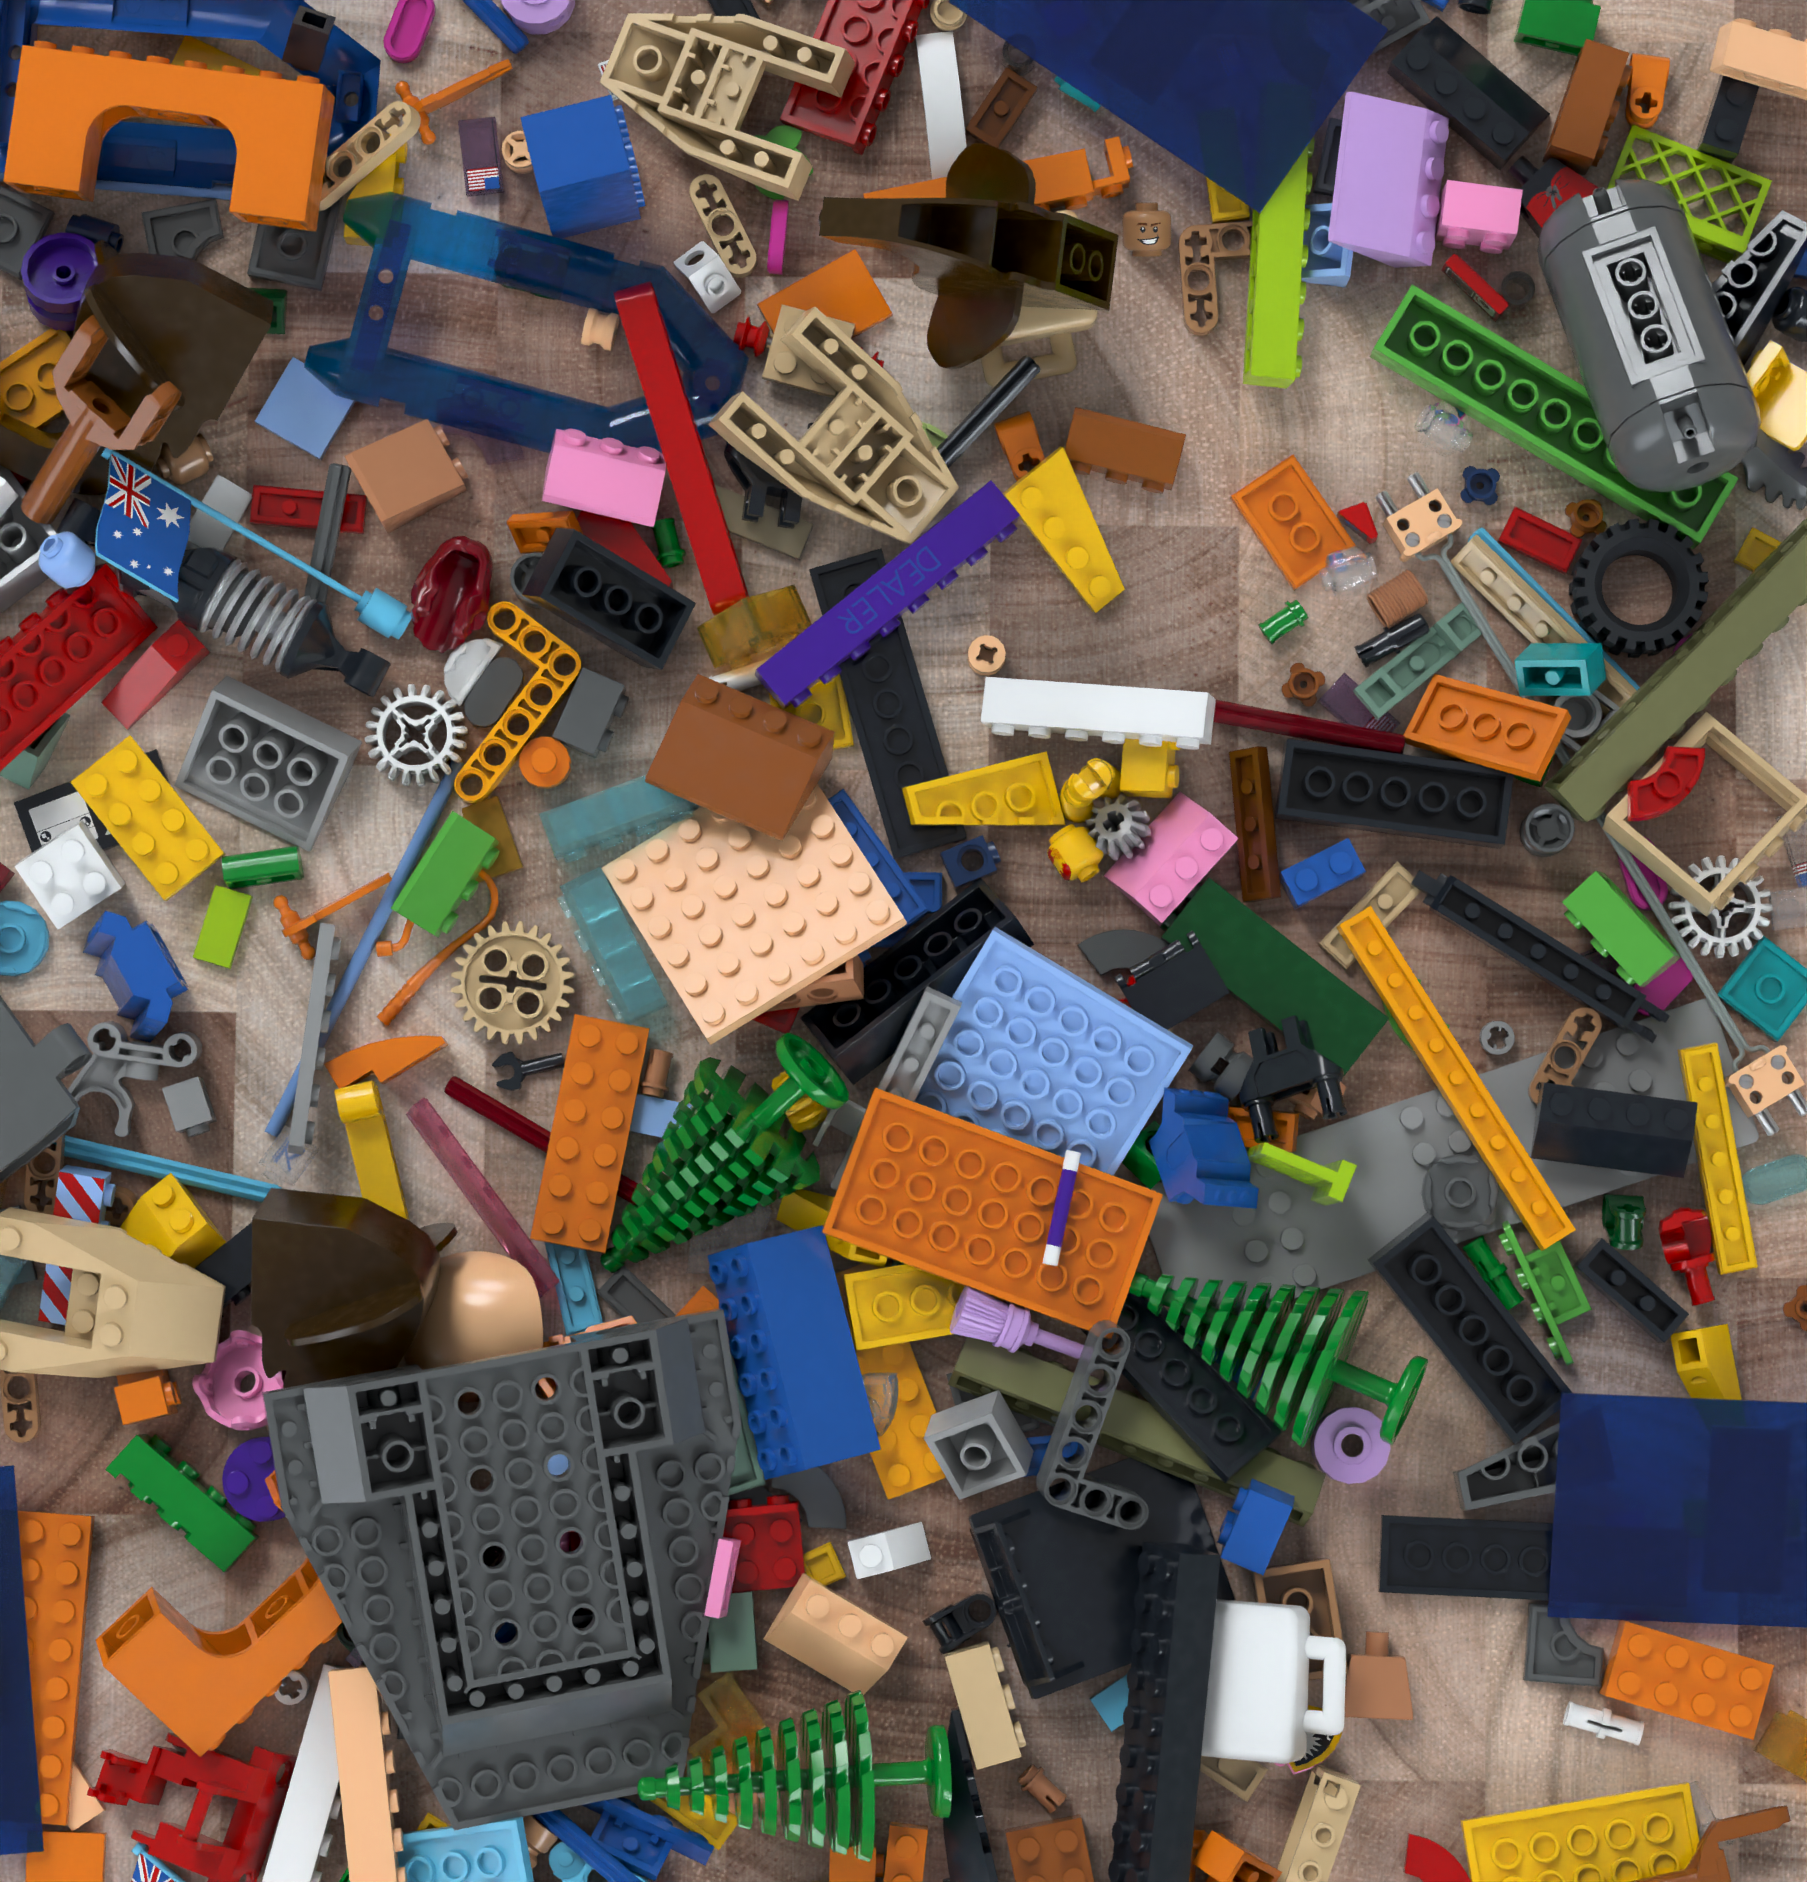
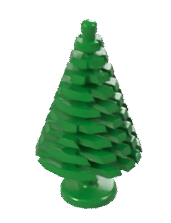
M786 1033L776 1042V1055L789 1078L770 1096L755 1082L746 1091L744 1097L738 1093V1090L746 1074L731 1065L720 1077L715 1071L721 1060L708 1057L700 1061L694 1072V1080L688 1083L684 1091V1100L678 1103L673 1113V1118L677 1122L675 1124L672 1121L668 1123L662 1136L664 1140L657 1144L653 1152L652 1162L647 1164L642 1174L643 1185L641 1183L637 1184L632 1194L631 1200L636 1205L633 1206L631 1203L626 1205L622 1213V1223L624 1225H616L611 1235L614 1246L607 1249L606 1254H602L600 1257L602 1266L607 1271L615 1273L625 1265L627 1259L633 1263H638L649 1258L648 1250L658 1254L670 1248L671 1240L677 1245L691 1239L692 1233L687 1227L694 1232V1236L701 1235L713 1229V1226L718 1227L733 1220L734 1216L743 1217L752 1213L756 1209L757 1203H760L763 1207L777 1200V1191L774 1192L775 1188L780 1192L778 1199H781L798 1189L801 1190L819 1181L820 1166L814 1151L805 1160L800 1156L807 1140L802 1132L799 1133L791 1127L786 1132L784 1138L778 1132L787 1116L785 1112L805 1093L812 1100L830 1109H837L849 1100V1092L844 1081L828 1060L804 1039L797 1035Z
M1135 1272L1128 1292L1138 1297L1143 1296L1149 1299L1147 1308L1157 1317L1164 1306L1169 1307L1166 1323L1173 1331L1177 1332L1185 1316L1190 1317L1183 1341L1191 1349L1195 1348L1199 1343L1206 1326H1210L1201 1352V1358L1210 1366L1218 1358L1227 1336L1230 1335L1219 1369L1220 1375L1225 1380L1230 1382L1233 1379V1376L1236 1375L1242 1364L1245 1353L1247 1354L1237 1390L1248 1399L1251 1396L1252 1391L1255 1390L1261 1379L1263 1370H1265L1261 1380L1262 1384L1256 1397L1255 1407L1264 1415L1267 1414L1281 1391L1273 1418L1274 1424L1282 1431H1285L1298 1411L1292 1430V1440L1301 1448L1305 1446L1313 1434L1337 1383L1377 1400L1388 1407L1379 1433L1382 1441L1390 1445L1395 1442L1421 1386L1427 1369L1428 1359L1421 1356L1413 1357L1406 1366L1398 1383L1391 1382L1347 1363L1366 1311L1368 1291H1354L1345 1304L1340 1317H1338L1345 1295L1344 1289H1330L1320 1303L1316 1315H1314L1315 1306L1320 1296V1288L1307 1286L1297 1299L1292 1313H1290L1296 1286L1283 1284L1271 1300L1268 1311L1265 1312L1272 1285L1271 1283L1259 1282L1253 1288L1247 1298L1243 1311L1238 1316L1246 1294L1247 1281H1233L1218 1309L1216 1304L1221 1293L1220 1288L1223 1280L1209 1279L1198 1299H1195L1194 1295L1198 1286V1278L1185 1277L1176 1291L1172 1289L1175 1279L1174 1275L1162 1274L1156 1282L1149 1279V1276L1143 1273Z
M857 1690L848 1694L845 1699L844 1718L838 1699L824 1705L821 1730L815 1708L802 1713L799 1732L800 1761L798 1758L795 1725L793 1718L791 1719L790 1717L780 1721L778 1726L777 1770L774 1767V1747L770 1727H765L756 1731L754 1749L755 1772H751L748 1740L746 1736H743L733 1742L732 1774H727L725 1749L723 1745L711 1749L710 1775L703 1776L701 1757L698 1755L688 1760L687 1777H679L678 1765L674 1764L665 1768V1778H640L637 1792L643 1801L666 1797L667 1807L680 1810V1796L688 1795L690 1811L704 1816V1795H711L713 1816L715 1820L727 1823V1815L729 1814L728 1794L734 1793L737 1824L739 1827L749 1830L750 1828L752 1829L753 1793H757V1810L761 1832L775 1836L777 1829L778 1792L781 1823L786 1840L799 1842L803 1805L804 1828L807 1842L811 1847L819 1849L824 1847V1836L827 1827L830 1847L834 1853L847 1855L851 1839L856 1858L870 1862L874 1850L875 1835L874 1787L926 1784L932 1814L939 1818L949 1817L952 1800L949 1744L944 1725H932L928 1728L925 1737V1760L872 1764V1745L870 1731H868L867 1708L865 1707V1700L861 1690Z

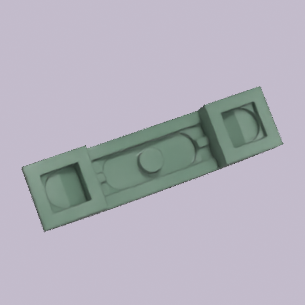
M1463 602L1436 622L1429 629L1428 634L1412 642L1353 690L1376 720L1482 635Z

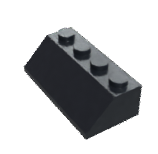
M1438 16L1408 42L1391 61L1387 71L1391 77L1429 110L1449 118L1448 126L1499 170L1504 167L1550 115L1549 112Z
M1540 1082L1530 1158L1684 1178L1693 1142L1698 1103Z

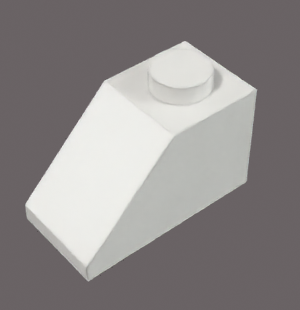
M922 1522L848 1540L857 1579L931 1559Z

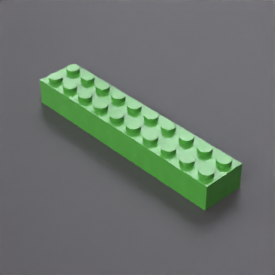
M1413 284L1371 352L1370 357L1636 516L1645 521L1649 519L1658 520V526L1665 529L1669 524L1679 529L1676 535L1682 540L1688 536L1694 543L1690 547L1692 549H1695L1701 543L1739 479L1727 472L1705 484L1681 491L1659 492L1636 487L1623 477L1612 461L1586 388Z

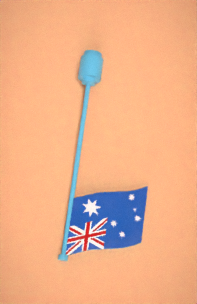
M105 448L101 456L107 460L109 459L108 488L96 527V556L176 603L179 601L178 575L189 538L191 505L357 602L354 609L360 613L357 620L387 638L392 636L399 640L411 621V613L406 610L407 605L380 589L375 588L372 593L365 590L363 595L360 596L118 452Z

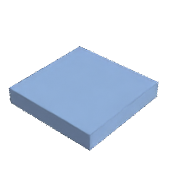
M292 357L258 414L255 423L317 459L322 460L359 395Z

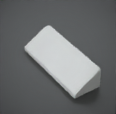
M218 474L202 502L239 523L252 501V494ZM197 509L190 521L188 541L202 548L213 549L215 547L223 550L234 530Z

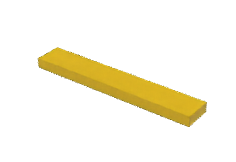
M1713 1042L1678 1049L1686 1101L1698 1103L1693 1139L1711 1229L1717 1272L1723 1275L1757 1268L1718 1044Z

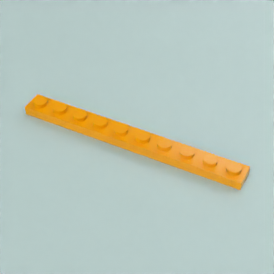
M1369 906L1336 927L1483 1161L1492 1172L1540 1251L1545 1250L1575 1231L1576 1229L1373 908Z

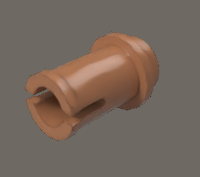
M649 1049L644 1082H639V1086L642 1087V1095L663 1099L664 1093L669 1092V1087H666L673 1053Z
M1032 1764L1017 1780L1021 1784L1020 1789L1023 1792L1027 1790L1051 1814L1056 1810L1055 1806H1060L1067 1795L1062 1793L1043 1774L1044 1769L1042 1767L1037 1768Z

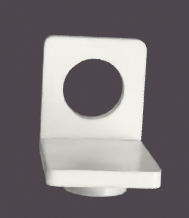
M704 241L699 242L674 261L676 268L689 279L711 313H716L741 294V289L719 255ZM704 254L703 258L699 262H697L694 265L688 266V263L692 258H694L697 255Z
M850 1100L837 1109H831L813 1145L818 1147L830 1125L854 1137L866 1109Z

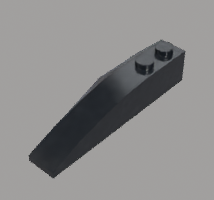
M1783 210L1747 244L1748 249L1735 262L1731 260L1721 270L1722 274L1712 283L1743 367L1780 304L1807 248V222Z
M959 1707L951 1708L947 1739L951 1762L952 1800L950 1815L947 1818H943V1832L950 1878L943 1879V1882H998Z

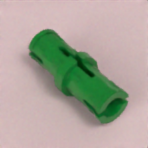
M1483 1235L1462 1248L1476 1267L1480 1276L1507 1310L1524 1300L1505 1272L1508 1269L1504 1262L1500 1264Z

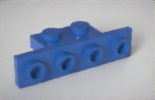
M614 1798L582 1805L601 1815L591 1838L626 1868L650 1880L656 1881L670 1849L703 1865H706L714 1849V1846L709 1844L708 1840L701 1834L692 1831L684 1832L674 1827L673 1823L664 1816H652L639 1810V1807L629 1799Z

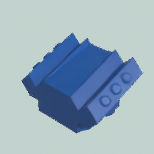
M105 911L88 933L83 953L100 958L95 975L102 977L119 1008L117 1015L134 1020L130 1038L151 1043L167 1024L173 1004L171 999L189 990L188 985L153 924H149L146 920L132 928L125 916Z
M1164 1087L1162 1123L1156 1134L1149 1141L1169 1202L1176 1201L1181 1204H1189L1196 1199L1203 1205L1257 1209L1259 1188L1250 1182L1251 1163L1237 1122L1228 1117L1229 1099L1219 1093Z

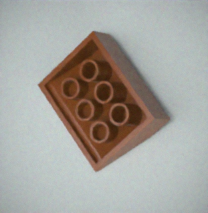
M697 674L674 714L645 777V782L783 841L832 760L835 732Z

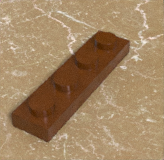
M1256 746L1230 751L1229 759L1236 835L1239 838L1237 846L1243 902H1256L1281 898L1267 747Z

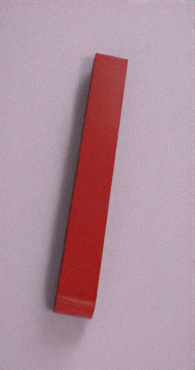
M647 281L615 291L614 298L712 613L716 616L749 606L751 603L653 285L651 281Z

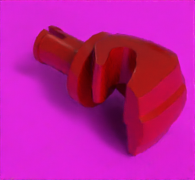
M1680 1207L1659 1221L1658 1231L1667 1264L1670 1265L1671 1271L1684 1273L1691 1297V1304L1694 1306L1715 1300L1706 1267L1709 1266V1262L1716 1259L1714 1252L1710 1253L1712 1236L1705 1210Z

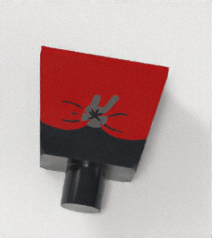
M1522 155L1507 171L1522 185L1520 188L1523 190L1520 214L1538 238H1540L1545 221L1563 202L1576 193H1579L1581 198L1593 195L1595 189L1599 188L1553 157L1538 170Z

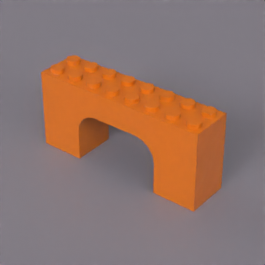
M34 41V46L22 45L3 180L18 192L93 202L101 145L108 131L118 122L132 117H144L205 125L230 131L236 143L237 158L229 208L230 213L241 222L316 232L335 96L326 88V85L320 83L319 78L298 75L297 81L283 79L281 73L260 70L259 76L245 74V69L228 65H223L221 71L207 69L206 63L190 60L184 61V66L170 64V59L151 55L147 56L146 61L132 59V54L122 51H109V56L94 54L95 49L84 46H72L71 51L57 49V44L46 41Z
M274 1470L265 1479L274 1504L283 1512ZM307 1557L303 1564L251 1614L231 1629L211 1632L197 1628L151 1587L96 1639L103 1667L201 1757L206 1751L215 1750L224 1741L226 1732L236 1723L241 1724L246 1721L253 1713L254 1706L264 1696H272L280 1688L282 1679L292 1670L296 1671L303 1667L309 1660L310 1653L320 1643L325 1644L329 1642L338 1632V1626L342 1623V1620Z

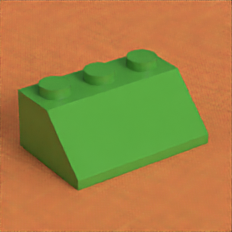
M452 811L391 909L438 938L442 932L448 934L459 918V915L455 913L462 900L468 902L476 892L480 884L476 881L477 876L483 867L488 870L497 859L500 850L496 846L500 841Z
M1595 871L1562 901L1568 908L1564 915L1578 930L1585 926L1594 936L1590 943L1604 958L1610 954L1620 964L1616 971L1630 986L1637 983L1640 987H1645L1681 958L1678 951L1603 872Z

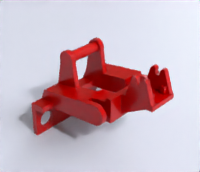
M170 1732L167 1733L165 1740L174 1746L187 1749L186 1754L173 1748L153 1745L148 1762L113 1749L102 1750L100 1758L105 1759L98 1781L95 1787H89L86 1794L96 1797L100 1801L127 1806L128 1800L132 1799L139 1803L159 1806L168 1780L182 1786L199 1789L186 1827L176 1823L160 1822L156 1836L144 1831L133 1830L132 1839L150 1846L147 1854L208 1878L207 1882H239L244 1874H246L245 1882H257L286 1799L297 1756L272 1752L260 1746H255L250 1762L217 1749L213 1751L208 1750L199 1757L175 1733ZM285 1764L283 1776L276 1782V1774L280 1766ZM213 1795L238 1799L223 1842L200 1834Z

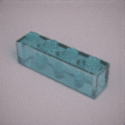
M646 775L540 813L539 816L556 860L564 858L565 863H569L587 856L585 850L600 845L601 850H605L621 844V837L635 832L636 836L640 837L658 830L657 823L671 819L674 824L693 817L692 810L698 809L699 806L646 783Z
M601 866L559 886L563 895L558 897L557 900L566 918L574 916L580 928L574 932V935L583 953L591 950L596 964L590 967L599 986L607 984L613 995V998L608 999L607 1002L616 1020L624 1018L626 1024L630 1025L669 1006Z

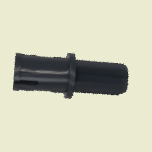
M1416 614L1390 629L1387 626L1384 627V632L1360 645H1356L1354 648L1359 658H1361L1364 667L1367 668L1370 664L1394 651L1396 654H1399L1400 648L1428 634L1430 631L1429 626L1421 614Z

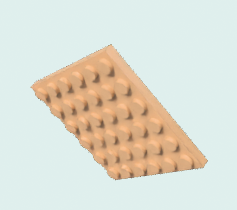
M816 784L783 841L701 806L601 868L710 1045L907 925L904 916L818 784Z

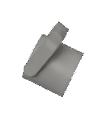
M1595 690L1591 696H1557L1550 703L1552 706L1569 711L1571 720L1560 741L1575 752L1581 746L1574 741L1591 734L1590 739L1620 709L1618 705L1598 690ZM1599 702L1610 709L1602 720V709Z

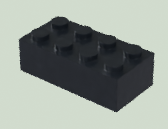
M556 528L522 593L526 598L640 666L659 670L663 669L696 605L691 599L577 530Z

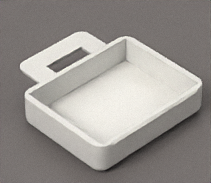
M1216 1599L1201 1756L1286 1764L1298 1761L1305 1756L1307 1751V1733L1323 1735L1340 1734L1344 1729L1345 1643L1339 1638L1310 1636V1616L1308 1611L1302 1606ZM1309 1659L1324 1660L1322 1711L1308 1710Z

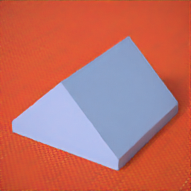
M1332 203L1305 205V208L1310 209V224L1308 230L1304 231L1303 245L1308 246V260L1306 267L1302 268L1301 281L1346 288L1351 274L1353 251L1328 241Z

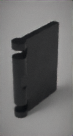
M1193 930L1186 934L1188 941L1194 948L1189 952H1185L1180 941L1177 939L1130 967L1129 971L1137 982L1132 986L1128 987L1125 978L1121 974L1114 977L1131 1008L1167 1030L1230 993Z

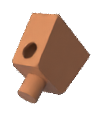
M1366 1631L1365 1654H1348V1675H1346L1345 1717L1413 1720L1406 1659L1401 1655H1388L1389 1632Z

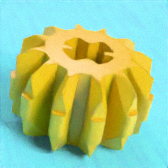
M786 1071L781 1072L779 1076L772 1079L771 1087L774 1091L789 1078ZM805 1093L785 1114L793 1129L801 1133L807 1129L811 1130L817 1127L819 1123L826 1119L828 1111L826 1107L812 1100Z

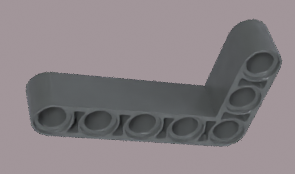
M1102 1320L1094 1324L1088 1333L1037 1474L1036 1486L1040 1494L1056 1507L1124 1529L1134 1530L1144 1525L1148 1519L1149 1509L1146 1502L1130 1488L1085 1474L1131 1345L1130 1337L1120 1326L1112 1321ZM1108 1333H1116L1117 1341L1114 1346L1102 1349L1104 1336ZM1103 1369L1104 1376L1101 1382L1096 1385H1089L1090 1374L1094 1370ZM1089 1405L1091 1407L1089 1417L1083 1421H1076L1077 1410L1082 1406ZM1069 1442H1077L1078 1448L1076 1453L1071 1457H1063L1062 1451L1065 1445ZM1057 1478H1064L1063 1489L1055 1494L1050 1493L1049 1487L1052 1481ZM1095 1489L1100 1490V1497L1097 1502L1085 1505L1087 1493ZM1128 1501H1135L1133 1512L1128 1516H1120L1122 1505Z

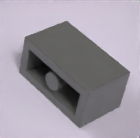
M582 667L552 737L563 745L593 758H597L599 751L606 752L614 735V732L609 730L615 716L622 717L629 701V697L624 695L626 692L625 685Z

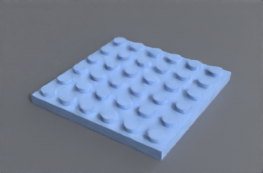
M994 927L952 997L962 1002L961 1008L914 1102L1061 1157H1065L1066 1150L1081 1153L1080 1164L1114 1176L1163 1097L1164 1087H1169L1192 1050L1193 1045L997 927Z

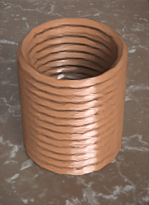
M1407 569L1405 572L1399 573L1398 576L1396 575L1392 580H1389V582H1386V584L1383 583L1382 586L1380 585L1379 588L1377 587L1376 590L1374 589L1367 594V600L1373 612L1383 626H1387V628L1394 626V623L1397 624V621L1400 622L1404 617L1410 616V613L1413 614V611L1416 612V610L1424 607L1429 602L1422 585L1415 575Z

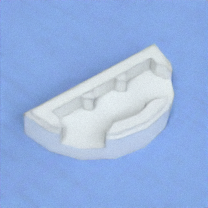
M474 639L459 645L449 655L444 667V683L450 698L460 708L487 666L501 651L503 644L491 639Z

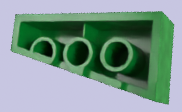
M148 1434L136 1435L105 1470L115 1479L121 1473L130 1481L127 1485L137 1498L149 1505L154 1503L158 1507L156 1512L159 1514V1517L177 1531L182 1529L186 1533L184 1537L223 1572L229 1571L260 1537L253 1531L257 1525L251 1519L239 1513L237 1515L234 1514L225 1505L228 1502L226 1496L216 1487L211 1485L207 1489L200 1483L197 1478L201 1474L184 1459L181 1463H178L169 1454L172 1447L159 1435L154 1434L152 1438Z

